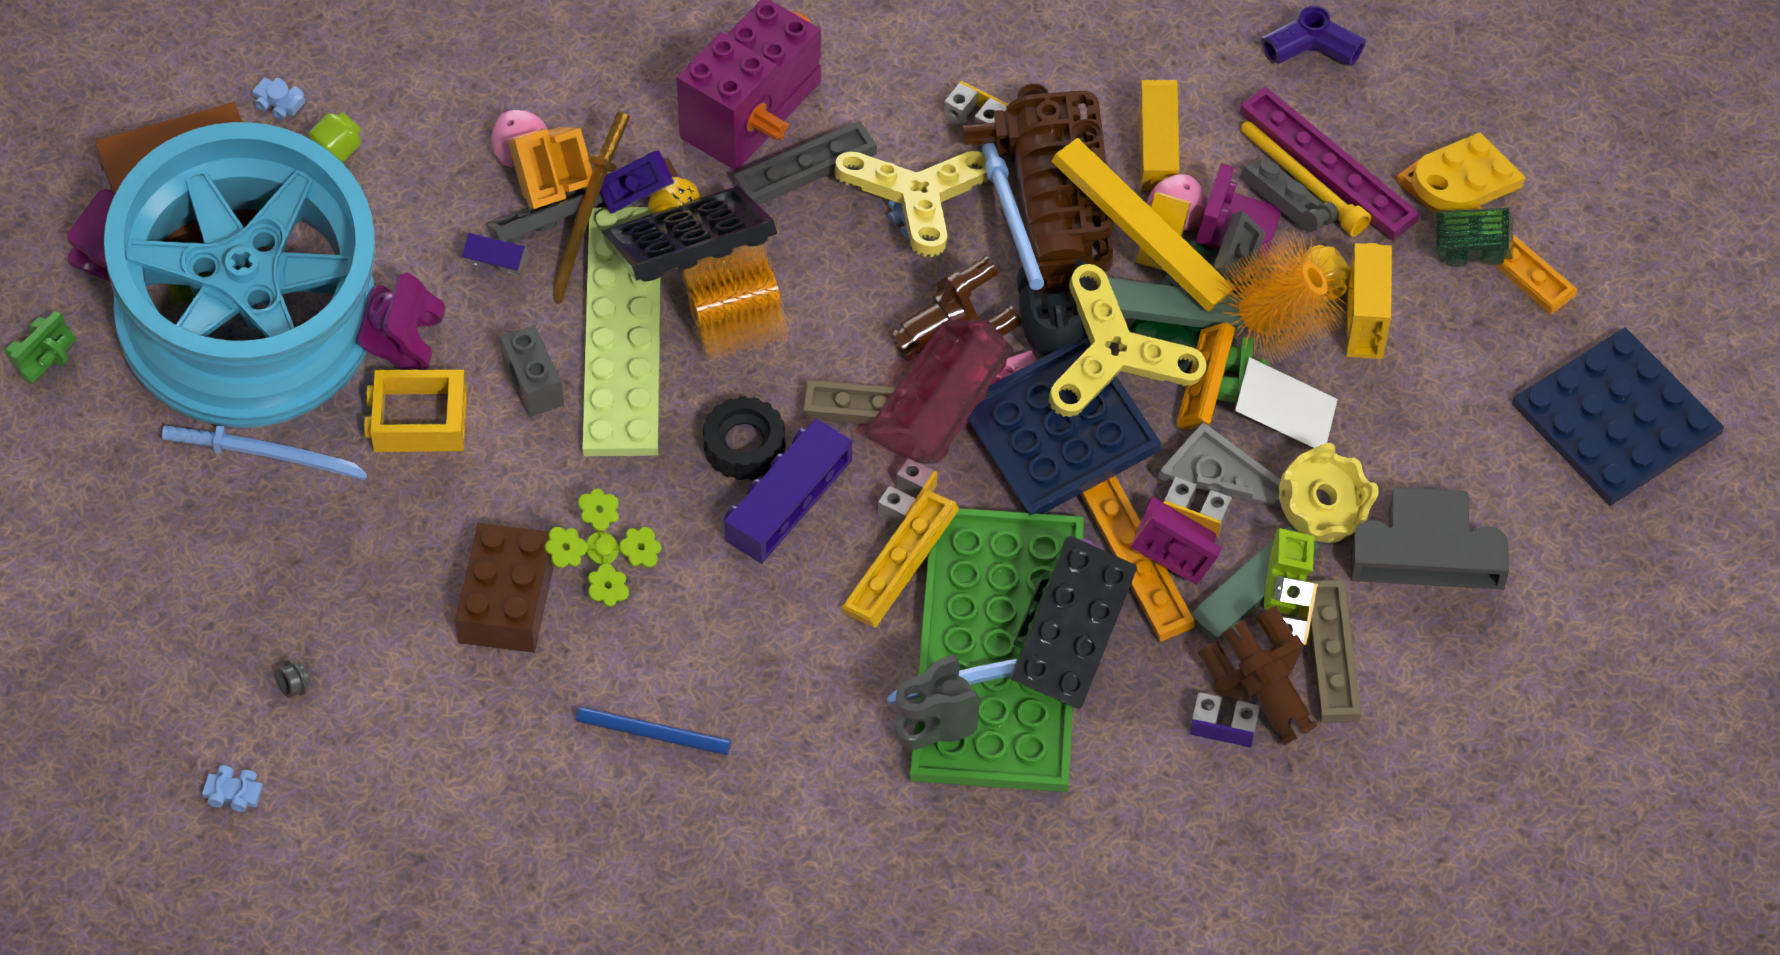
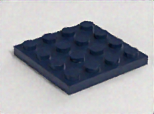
M1626 327L1513 397L1512 405L1609 506H1612L1721 435L1724 426Z
M1087 335L1078 343L1059 348L958 402L959 409L1024 511L1029 515L1035 513L1044 514L1162 451L1161 441L1117 376L1078 415L1068 418V416L1063 417L1062 414H1057L1054 409L1052 410L1051 404L1048 401L1049 393L1054 383L1091 346ZM1062 389L1059 392V397L1064 403L1075 404L1078 402V396L1072 390L1068 391L1066 389L1063 391Z

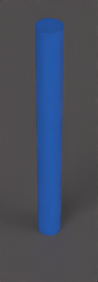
M581 706L577 712L576 721L723 755H728L731 748V740Z

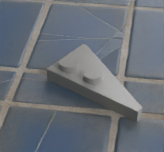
M1204 422L1163 466L1158 475V478L1162 481L1173 483L1175 477L1197 484V489L1213 490L1227 496L1281 508L1279 500V484L1281 479Z

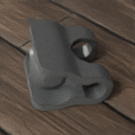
M955 655L939 659L923 674L906 680L897 689L896 706L900 711V715L896 720L895 735L904 747L916 750L938 741L953 742L968 737L977 730L979 696L976 691L971 689L967 680L959 676L960 663ZM910 694L922 695L923 697L915 705L905 699ZM923 723L925 726L924 731L917 735L908 734L904 730L911 724Z

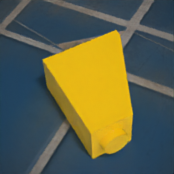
M1177 80L1141 81L1137 121L1141 191H1152L1163 179L1179 175Z

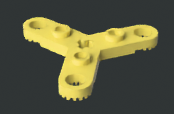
M979 151L965 152L918 173L858 152H845L837 157L834 172L836 178L840 179L841 183L845 181V185L851 183L852 186L862 187V190L902 204L910 247H912L914 252L917 251L919 255L924 253L923 256L926 257L927 254H930V257H934V254L938 256L946 248L947 230L941 202L971 190L972 186L981 185L983 182L987 183L989 180L985 171L986 160L984 154ZM972 164L974 165V167H976V164H978L979 168L980 166H982L981 169L978 170L970 168L972 167ZM849 165H850V167H852L853 165H855L854 168H857V167H858L859 170H850V169H847V168H848ZM929 235L928 238H931V236H933V239L935 241H926L923 240L922 237L924 236V238H926V236Z
M1092 264L1081 265L1074 271L1069 284L1070 293L1073 294L1077 304V311L1091 346L1054 383L1049 393L1048 401L1051 404L1052 410H1055V413H1060L1063 417L1068 416V418L1078 415L1120 371L1163 382L1166 380L1178 385L1182 384V386H1192L1201 380L1207 365L1200 351L1192 347L1129 332L1105 272ZM1084 276L1085 278L1090 276V279L1093 277V280L1097 281L1098 289L1094 291L1084 289L1080 285L1079 279H1082ZM1112 342L1118 344V350H1120L1118 356L1111 354L1109 346ZM1179 359H1189L1190 362L1192 360V364H1195V372L1188 374L1181 371L1177 364ZM1062 389L1063 391L1066 389L1068 391L1072 390L1078 396V402L1075 404L1064 403L1059 397V392Z

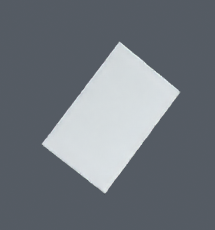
M1249 357L1235 411L1315 448L1327 443L1338 399Z

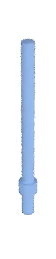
M994 143L984 144L982 152L986 160L985 171L987 177L994 183L1030 288L1039 290L1044 286V280L1007 179L1009 171L1004 159L999 157Z

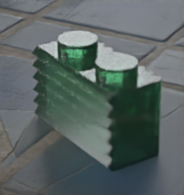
M1510 207L1436 212V253L1440 262H1446V265L1452 267H1461L1467 265L1468 261L1474 262L1478 260L1484 264L1498 265L1502 264L1504 259H1513V215Z

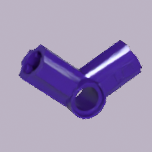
M1319 6L1305 7L1300 12L1299 19L1263 36L1261 40L1265 56L1272 64H1280L1306 50H1320L1348 66H1353L1359 59L1366 43V39L1330 21L1328 11Z

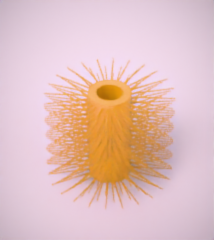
M1312 238L1311 262L1309 261L1310 247L1308 255L1305 247L1306 261L1303 255L1302 243L1301 248L1298 243L1299 252H1297L1295 243L1293 245L1298 257L1294 255L1293 248L1291 250L1290 246L1288 247V254L1287 249L1285 251L1282 249L1281 251L1278 244V248L1273 244L1277 257L1274 255V249L1270 245L1272 252L1267 247L1269 254L1271 253L1268 262L1266 259L1262 261L1258 257L1257 260L1253 257L1256 264L1255 266L1251 265L1249 268L1244 261L1246 268L1243 265L1242 267L1244 268L1245 277L1243 273H1240V275L1239 273L1236 274V277L1229 269L1233 276L1232 280L1239 287L1238 289L1241 293L1234 287L1233 289L1239 294V296L1235 295V298L1240 303L1234 300L1239 305L1226 304L1239 309L1240 313L1229 314L1241 315V320L1244 321L1242 325L1245 324L1242 330L1246 325L1249 328L1247 341L1251 330L1254 331V357L1256 350L1255 332H1257L1256 347L1258 337L1261 346L1259 333H1261L1264 352L1265 345L1266 350H1268V341L1271 351L1273 348L1269 336L1273 341V345L1275 343L1276 347L1278 346L1277 338L1280 347L1283 343V348L1286 351L1285 346L1289 349L1288 345L1293 340L1297 345V340L1301 343L1299 337H1302L1303 333L1300 329L1303 332L1306 330L1308 337L1309 334L1313 337L1310 325L1312 329H1315L1312 323L1316 326V329L1320 326L1324 329L1323 325L1328 329L1325 322L1326 319L1323 317L1324 314L1320 311L1319 307L1325 312L1328 322L1331 321V318L1337 324L1334 317L1332 318L1324 309L1325 307L1331 315L1333 314L1330 309L1335 307L1328 299H1331L1340 308L1335 302L1336 299L1326 293L1327 291L1331 293L1327 289H1335L1328 286L1327 281H1344L1325 278L1326 274L1330 272L1323 274V270L1317 266L1319 253L1315 264L1312 262ZM1284 252L1288 255V260L1285 258ZM1235 278L1242 284V287L1238 285ZM1242 280L1246 282L1248 288L1242 283Z
M747 246L748 253L746 251L745 257L741 248L738 257L736 251L735 254L732 252L733 257L731 254L730 260L727 255V258L725 256L723 260L722 257L721 260L716 258L714 263L712 257L711 259L709 257V260L707 257L706 263L704 258L702 259V267L699 260L695 267L687 270L684 269V278L688 285V303L695 326L697 325L698 336L700 328L702 346L704 341L705 350L706 347L707 351L708 348L709 351L711 349L712 354L714 350L716 355L715 348L717 344L722 353L724 342L728 351V346L730 348L731 342L737 341V338L738 341L740 339L741 344L743 340L745 345V335L746 338L748 335L751 343L750 336L752 338L753 332L757 341V336L759 339L760 332L761 335L763 332L765 337V332L767 335L769 329L770 335L772 330L774 336L776 326L779 334L781 325L782 329L783 326L785 328L784 317L783 319L781 317L782 312L784 314L780 305L781 293H779L774 271H771V261L769 269L767 251L765 257L764 248L763 252L761 248L759 253L756 246L752 254L751 248L749 251Z

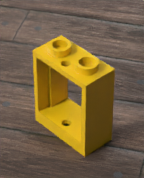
M1355 243L1347 285L1346 357L1383 359L1391 322L1392 246Z
M375 370L374 385L367 386V406L372 407V415L365 416L364 424L365 438L372 439L374 452L464 451L467 404L465 371ZM386 394H448L446 424L384 425Z

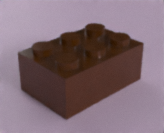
M485 523L477 524L455 618L459 643L535 653L554 567L551 562V555L544 549V545L549 541L548 534L550 531Z

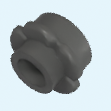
M287 660L284 662V666L278 668L275 672L277 684L286 697L290 698L297 694L301 696L306 693L307 685L310 684V677L302 664H294L292 660Z

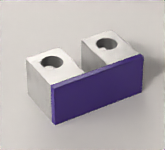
M469 233L462 258L471 265L489 269L490 265H495L504 273L523 277L530 252L523 245Z
M1198 692L1190 735L1251 748L1260 706L1237 701L1231 727L1216 724L1222 697Z

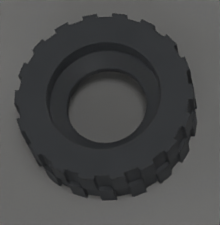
M741 396L737 399L730 398L725 400L723 404L716 405L712 413L707 415L706 424H703L705 457L712 464V468L716 472H721L727 478L733 477L736 480L743 481V479L753 480L761 475L765 476L774 458L779 453H785V424L781 420L780 413L777 409L774 410L770 403L762 402L759 398L755 397L746 398V396ZM748 424L759 429L762 433L763 441L755 451L746 453L735 452L726 443L727 433L737 425Z

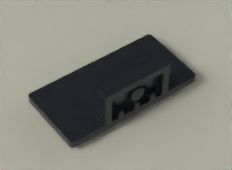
M1073 536L1066 537L1053 571L1041 574L1013 645L1020 647L1021 651L1011 673V680L1076 709L1082 708L1136 573L1137 566Z

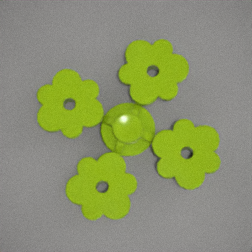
M595 488L590 494H583L579 497L578 506L583 511L580 516L581 520L587 524L591 523L592 527L599 532L592 534L586 543L583 539L578 538V532L574 528H569L565 531L561 527H554L548 534L549 541L544 545V549L551 555V562L557 568H564L568 564L576 567L581 563V557L585 554L592 563L600 565L597 572L594 571L588 575V582L591 584L588 589V595L593 601H602L605 606L612 607L616 604V601H624L629 595V589L624 584L626 581L625 574L620 571L616 572L615 568L610 564L617 558L619 551L622 555L628 557V562L631 566L637 567L641 564L646 568H651L656 565L658 561L657 554L661 551L662 546L660 542L655 540V533L649 527H642L639 530L635 528L628 529L625 533L626 538L618 546L613 536L603 532L609 527L610 523L613 524L619 519V514L615 511L618 508V499L612 494L604 495L601 489Z

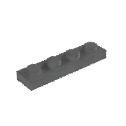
M857 121L734 174V184L739 186L754 202L760 205L834 173L836 159L842 153L858 152L871 157L877 154V145L861 121Z
M587 187L572 192H565L567 199L536 209H529L528 207L486 224L491 238L516 243L525 238L524 234L535 229L537 231L549 230L557 226V220L567 216L576 218ZM601 191L599 192L595 205L599 203L607 205L602 196Z

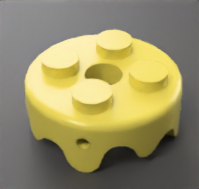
M1325 443L1299 455L1288 465L1282 474L1279 484V500L1287 520L1297 531L1313 535L1314 541L1332 543L1349 538L1356 532V528L1362 522L1368 520L1369 511L1377 499L1379 489L1376 483L1369 482L1366 479L1361 462L1358 459L1337 455L1335 453V445ZM1318 489L1325 491L1330 496L1331 505H1324L1318 500L1316 495Z

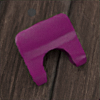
M102 189L95 195L67 234L68 242L73 246L68 254V262L75 268L110 282L104 250V231L114 193L113 190Z
M407 272L397 277L393 291L383 285H378L371 289L357 334L358 344L367 352L390 361L402 370H426L431 361L432 351L421 339L417 326L431 327L441 323L445 313V305L439 298L427 291L423 283L415 276Z

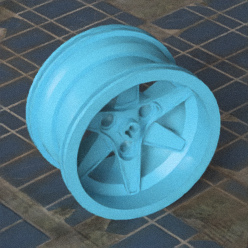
M231 122L200 127L182 133L152 150L128 173L119 186L107 215L104 231V250L107 272L114 291V317L120 347L131 370L148 391L170 408L193 419L218 426L253 428L269 426L301 416L329 400L348 383L361 366L367 354V351L358 344L357 334L370 291L374 287L372 271L375 258L373 219L368 201L352 173L338 158L315 141L293 131L268 124ZM255 209L260 211L244 228L232 210ZM197 219L204 244L162 241L182 226ZM300 221L323 234L335 255L285 252L286 243L293 227ZM268 246L272 248L267 252H261L257 250L259 247ZM205 271L213 273L209 277L198 276L199 273ZM155 284L190 285V289L196 296L175 325L158 312L150 299L146 286ZM291 292L327 293L333 295L330 303L316 316L295 328L282 295ZM259 303L267 305L264 309H254ZM239 312L249 327L260 330L266 336L263 339L248 341H229L209 337L214 330Z

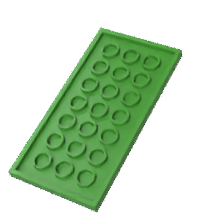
M959 508V511L928 555L919 675L923 674L934 662L951 655L957 657L960 663L959 671L1017 659L1021 648L1013 644L1042 573L1053 571L1066 537L1073 536L1077 539H1083L1084 517L1036 513L1029 515L1022 512ZM1010 677L970 684L971 689L976 691L979 696L977 730L961 740L953 742L938 741L921 749H912L910 781L1068 792L1073 707L1012 681ZM923 696L918 697L916 699V703L919 702ZM923 723L914 724V735L924 731L925 726Z

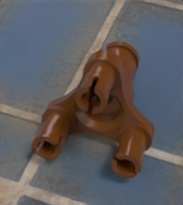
M986 255L979 261L973 262L972 265L961 272L954 271L938 281L937 294L932 296L933 303L901 322L899 328H892L888 331L890 337L896 339L893 343L906 361H910L913 359L914 354H921L952 333L956 337L984 351H988L997 345L996 340L1022 325L1021 318L1012 305H1009L1005 310L985 322L979 319L969 298L972 296L971 291L993 277L998 276L995 266Z
M1276 605L1255 618L1273 645L1271 652H1267L1266 649H1260L1245 620L1235 624L1242 637L1241 641L1231 627L1222 633L1241 661L1238 665L1240 669L1235 670L1221 647L1219 640L1197 653L1201 656L1216 681L1213 685L1220 696L1248 698L1254 696L1276 734L1280 733L1283 738L1281 742L1285 746L1298 739L1290 726V720L1294 719L1303 734L1316 728L1317 724L1315 721L1311 722L1308 717L1310 715L1308 709L1288 678L1304 644L1298 634L1293 635Z

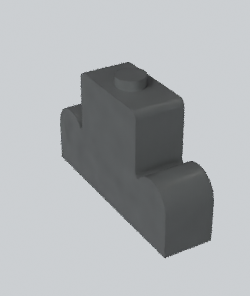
M1434 487L1394 488L1389 506V527L1378 520L1362 522L1356 528L1351 551V581L1504 590L1509 573V550L1506 535L1498 528L1491 526L1480 527L1475 532L1470 531L1469 495L1466 491L1440 490Z

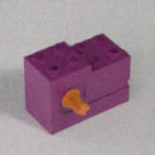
M759 0L727 35L719 32L676 77L680 138L734 171H737L768 137L781 141L785 137V131L789 128V124L784 120L821 82V65L819 64V59L821 58V29L813 25L810 19L800 12H791L771 0Z

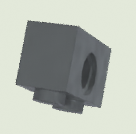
M535 325L500 337L503 362L529 418L564 406L561 379Z

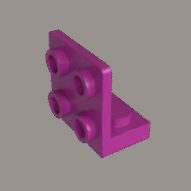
M1221 163L1203 215L1196 243L1220 250L1232 214L1244 211L1266 232L1261 250L1267 256L1266 252H1269L1267 247L1270 249L1271 240H1273L1282 211L1272 204L1234 193L1237 183L1231 182L1235 167Z
M1154 497L1150 499L1131 544V548L1137 550L1145 557L1156 561L1195 585L1199 583L1218 558L1222 547L1214 543L1216 539L1215 532Z

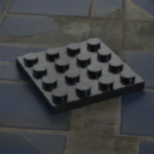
M739 186L602 230L606 246L636 281L641 279L644 282L658 279L663 275L662 272L673 268L678 270L689 269L698 264L697 260L709 256L712 258L725 257L733 252V248L742 245L750 247L761 245L768 241V237L777 234L774 220Z

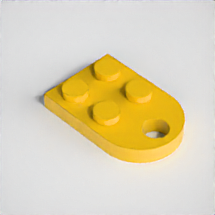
M1479 132L1424 155L1417 163L1412 177V184L1418 196L1427 204L1442 211L1458 213L1471 210L1522 188L1526 177ZM1430 185H1436L1442 190L1434 189Z

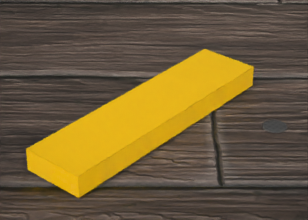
M925 489L841 607L844 613L876 628L959 511L956 502Z

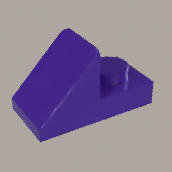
M657 150L605 176L600 191L610 213L613 214L650 198L652 194L674 184V181L660 151Z

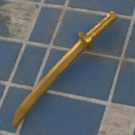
M617 111L598 157L591 155L589 158V162L594 164L595 168L581 201L553 285L554 301L558 304L563 302L582 238L607 171L614 172L617 167L611 161L630 119L629 115Z

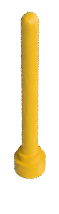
M1247 121L1242 124V133L1303 184L1323 203L1331 202L1337 207L1338 221L1341 222L1340 226L1351 237L1357 236L1368 227L1371 222V215L1359 205L1346 204L1252 122Z

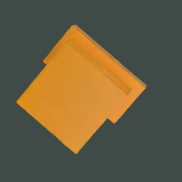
M557 127L551 130L539 129L510 139V143H508L521 192L523 198L527 200L529 209H536L567 199L565 192H572L588 186L593 171L581 128Z

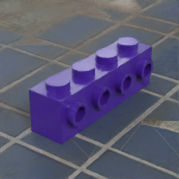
M817 418L807 428H801L795 435L789 449L784 454L779 453L774 458L766 475L762 479H756L747 491V496L739 505L734 504L727 511L724 517L725 541L762 564L852 462V440Z

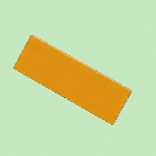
M1227 322L1202 329L1196 349L1204 356L1207 366L1204 375L1197 384L1192 386L1186 385L1176 426L1184 431L1197 429L1203 422L1207 425L1211 423L1235 332V327ZM1192 364L1189 374L1195 372V364Z

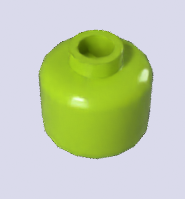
M340 112L338 115L328 113L310 130L308 138L330 151L344 163L361 145V138L359 136L361 129L343 112Z

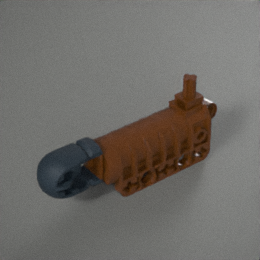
M1030 83L1020 88L1017 99L1006 106V111H994V123L963 125L964 145L996 143L998 154L1010 153V162H1015L1021 219L1044 280V286L1041 289L1033 290L1030 288L1023 266L1019 269L1017 287L1020 294L1021 323L1026 339L1036 352L1046 356L1059 348L1078 343L1087 333L1077 311L1074 297L1072 305V302L1065 299L1064 293L1047 294V301L1042 304L1041 299L1037 298V292L1071 291L1069 288L1070 279L1074 271L1081 265L1092 264L1101 268L1105 273L1109 271L1113 265L1111 236L1113 220L1092 200L1087 199L1086 194L1051 162L1057 152L1076 138H1086V142L1083 143L1107 165L1098 98L1093 93L1082 90L1048 93V90L1043 85ZM1078 104L1086 105L1087 119H1081ZM1093 222H1098L1101 226L1094 227ZM1099 244L1101 261L1094 262L1092 245ZM1090 276L1080 278V285L1084 289L1091 291ZM1073 310V316L1067 317V312ZM1042 313H1047L1048 319L1042 318Z

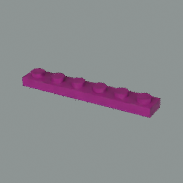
M1266 86L1241 104L1240 114L1245 119L1257 126L1349 205H1359L1371 215V223L1392 241L1418 222L1419 212Z

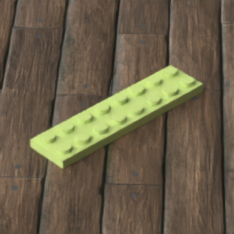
M608 207L593 208L589 219L583 456L658 455L661 277L647 282L641 281V279L636 281L606 246L602 235V230L650 215L648 207H627L613 214L610 213Z

